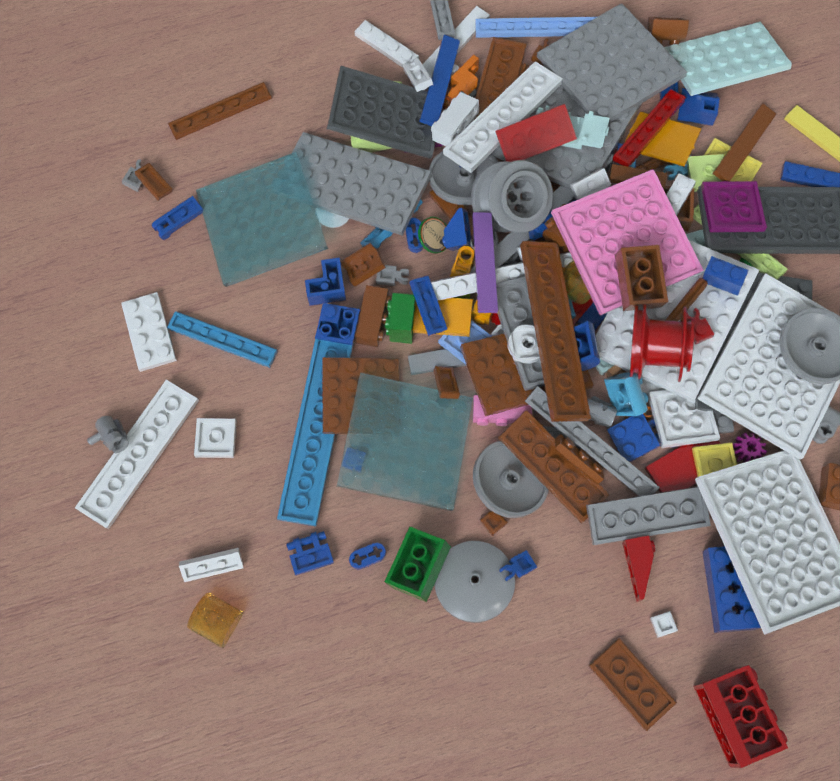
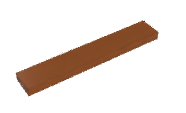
M262 82L169 122L168 125L175 139L178 140L268 101L272 97L265 83Z
M762 103L712 174L721 181H731L776 116V113Z

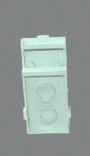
M546 105L545 111L550 110V106ZM539 107L536 115L544 112L543 108ZM589 111V114H585L584 118L571 116V112H568L577 139L561 146L581 149L582 145L596 148L603 147L605 136L608 135L609 131L608 123L610 118L593 115L594 112Z

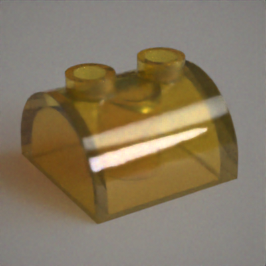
M208 592L194 608L188 620L187 628L217 646L224 648L244 612Z

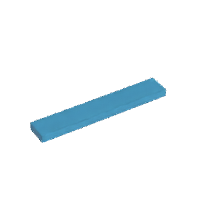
M176 311L167 326L171 331L271 368L278 352L277 349Z

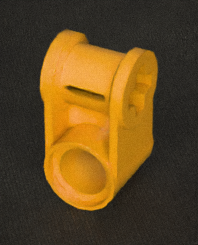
M462 246L458 250L450 277L471 272L474 263V250L470 246ZM463 255H469L470 258H469V259H463L462 256H463Z

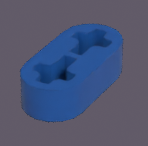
M411 218L406 228L408 249L413 253L423 250L418 237L421 221L417 218ZM412 224H415L416 232L414 233L411 227ZM413 238H417V243H418V246H417V247L414 246V244H413V243H414Z
M373 543L351 553L349 563L354 569L360 570L381 562L386 556L385 547L380 543ZM374 548L382 549L380 557H376V555L369 557L368 555L374 552ZM356 555H359L360 558L367 556V558L361 560V565L353 563Z

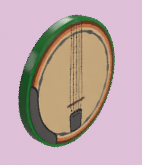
M437 217L424 219L418 229L421 245L425 250L434 254L446 250L442 238L447 225Z

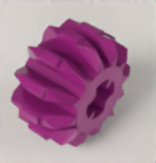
M743 433L741 437L738 436L735 439L736 443H733V449H735V456L738 455L737 462L743 460V463L761 458L766 454L767 451L762 449L766 446V443L759 442L761 440L760 436L755 438L754 433H751L749 436L747 433Z

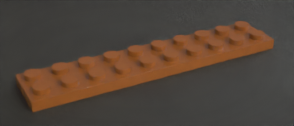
M522 241L520 248L551 422L589 421L591 415L558 243Z

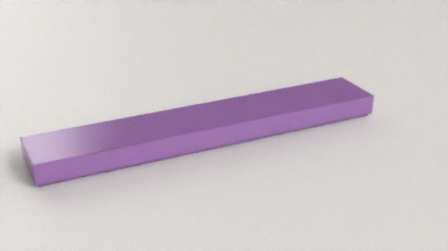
M473 212L478 313H497L492 213Z

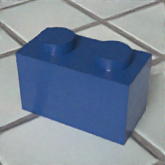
M711 256L703 279L708 282V285L738 296L749 270Z

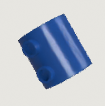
M586 321L574 327L582 371L592 369L600 363L594 325Z

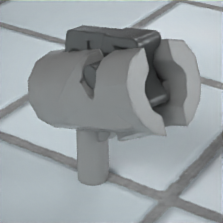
M596 396L590 399L587 398L591 415L590 420L594 421V424L610 428L617 413L616 407Z
M111 416L99 418L95 423L98 433L87 439L90 445L100 440L104 441L103 444L109 450H112L113 453L124 451L129 444L121 421L118 419L114 420Z

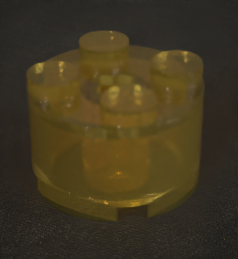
M573 260L566 267H562L568 299L580 305L587 302L591 296Z

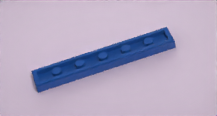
M447 35L443 36L431 77L433 85L428 88L419 122L432 126L440 118L460 40Z

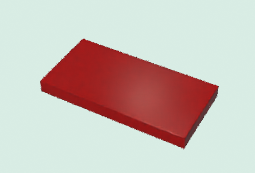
M565 104L495 131L504 158L508 162L525 160L577 139Z
M718 440L682 445L649 464L644 469L652 481L660 487L658 489L660 493L690 488L697 484L695 479L698 477L692 448L721 443Z

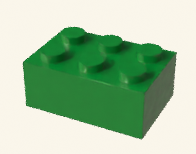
M409 526L384 582L395 590L427 602L451 546L444 539Z

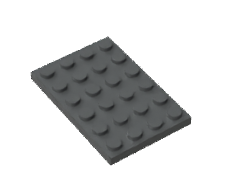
M340 66L327 129L429 159L433 156L435 141L432 140V126L419 122L427 91L420 90L417 92L414 87Z

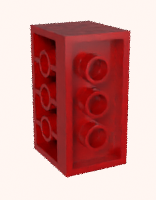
M750 665L735 668L693 686L731 768H743L788 749L786 744L788 742L787 737L779 729L776 723L778 721L773 709L769 708L766 702L768 700L767 694L762 688L760 689L757 682V673Z

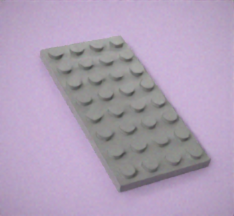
M303 132L272 191L275 195L403 236L432 173L420 167Z

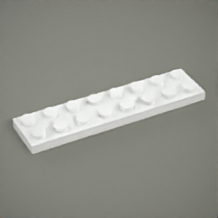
M535 61L443 149V154L472 173L500 145L495 131L527 119L562 85L563 78Z
M166 380L128 432V447L120 453H113L75 509L109 530L199 402L198 398Z

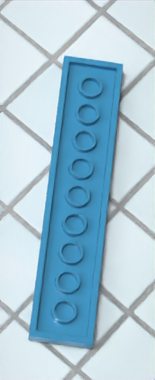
M315 339L277 520L317 527L335 434H323L322 357L351 358L353 345Z

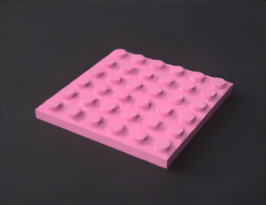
M654 169L556 208L551 212L600 315L622 306L615 254L621 248L659 245L666 287L703 271Z

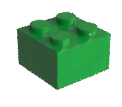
M392 293V300L388 299L387 310L389 312L388 317H386L385 328L390 342L412 344L416 303L414 295Z

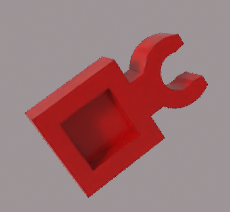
M697 308L693 310L694 317H690L687 313V321H690V318H694L695 344L714 337V333L706 318L699 319L700 312Z

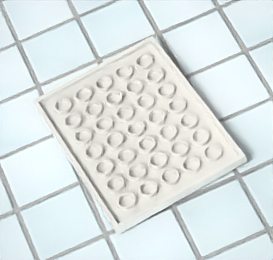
M689 240L703 271L666 287L668 303L661 308L646 309L649 319L665 320L697 280L703 278L711 256L749 270L738 296L707 284L704 291L687 310L688 315L694 317L693 310L697 308L700 312L699 319L706 318L714 333V337L699 344L693 343L691 370L686 372V369L683 368L681 382L677 381V367L646 365L642 371V379L694 402L759 269ZM623 306L607 313L596 334V341L601 360L630 372L635 310L623 311Z
M765 273L761 277L697 399L796 458L802 459L840 384V380L830 384H814L798 377L791 371L783 359L780 350V335L785 323L799 311L808 308H826Z
M781 451L702 475L695 479L764 634L840 606V543L798 458L786 451Z

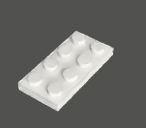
M155 292L122 302L138 370L142 372L177 361L159 294Z

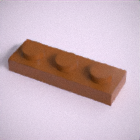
M562 434L555 438V449L596 483L599 484L604 480V469L601 464L590 459L584 450L578 449L570 438H565Z

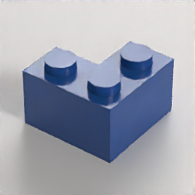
M340 257L321 260L323 277L305 280L309 306L346 300Z

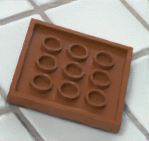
M322 357L323 434L400 435L399 359Z

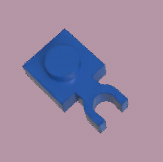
M526 550L509 560L510 565L503 566L500 572L504 570L509 572L510 575L505 578L508 581L515 573L518 578H521L535 570L537 566Z

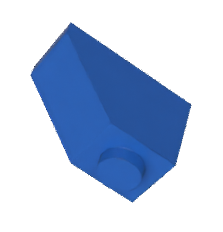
M458 208L444 229L443 244L451 251L459 250L462 246L471 247L470 240L472 239L468 211L463 208Z

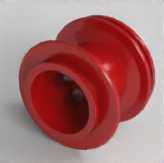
M646 304L643 305V310H638V305H635L630 377H633V373L638 374V380H640L646 365L677 367L678 382H681L683 368L686 369V372H690L694 343V318H690V321H687L686 306L682 309L681 321L649 319L646 312Z

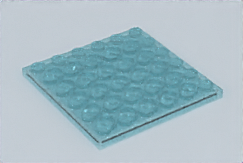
M297 152L196 190L200 206L203 208L202 213L225 287L328 249Z
M360 373L336 487L453 511L473 398L462 395L458 399L440 398L439 392L436 389Z

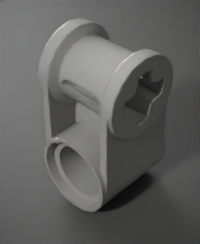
M830 406L828 407L812 439L814 442L823 444L833 437L840 425L839 411Z

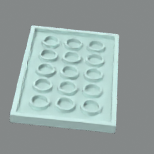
M761 22L679 43V45L673 44L664 47L687 71L686 77L681 79V82L690 96L791 69L792 66L791 61Z

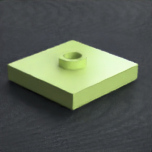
M724 154L689 156L687 168L689 178L696 181L693 187L695 188L694 192H697L702 182L721 181L712 173L723 159Z

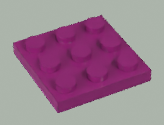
M757 181L702 182L701 190L709 232H765L767 225Z

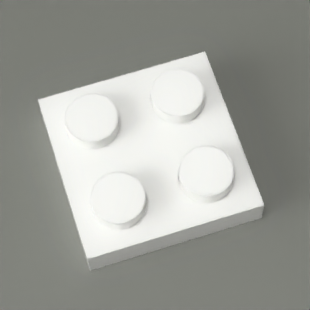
M197 418L195 458H234L236 419Z

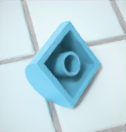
M630 372L604 379L611 404L617 410L616 416H639L648 410L646 405L648 396L642 392L640 385L643 381L642 378L638 380V374L633 373V377H630Z

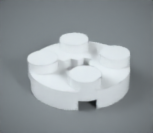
M521 325L515 328L507 342L508 350L513 360L527 364L537 362L540 356L535 327L533 325ZM525 340H528V343H532L529 348L523 345Z

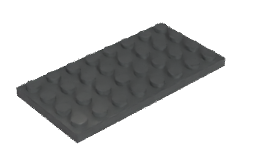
M701 186L698 187L697 194L705 246L719 253L840 254V187H758L767 225L765 232H709Z

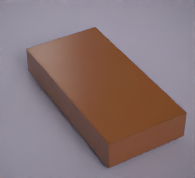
M150 163L135 171V176L158 201L172 192L171 186Z
M435 366L434 375L439 397L458 399L460 392L454 368Z

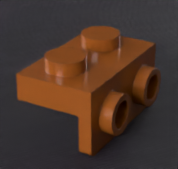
M371 243L340 262L341 266L347 271L351 284L354 287L386 268L379 251Z

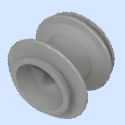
M525 160L497 162L488 166L477 176L471 192L473 211L492 213V228L498 232L527 233L536 229L546 220L553 202V189L547 174L537 164Z

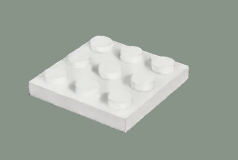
M668 390L648 393L647 396L661 448L712 442L720 439L713 411L695 409V401L692 402Z

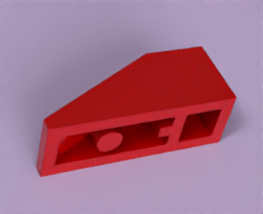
M649 535L626 539L622 543L636 602L644 600L654 557L653 552H655L654 541H650Z

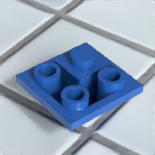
M682 88L681 95L686 98L679 108L677 120L713 126L718 115L720 101L718 94L704 92L690 96L687 89Z
M323 303L315 339L353 345L360 309Z

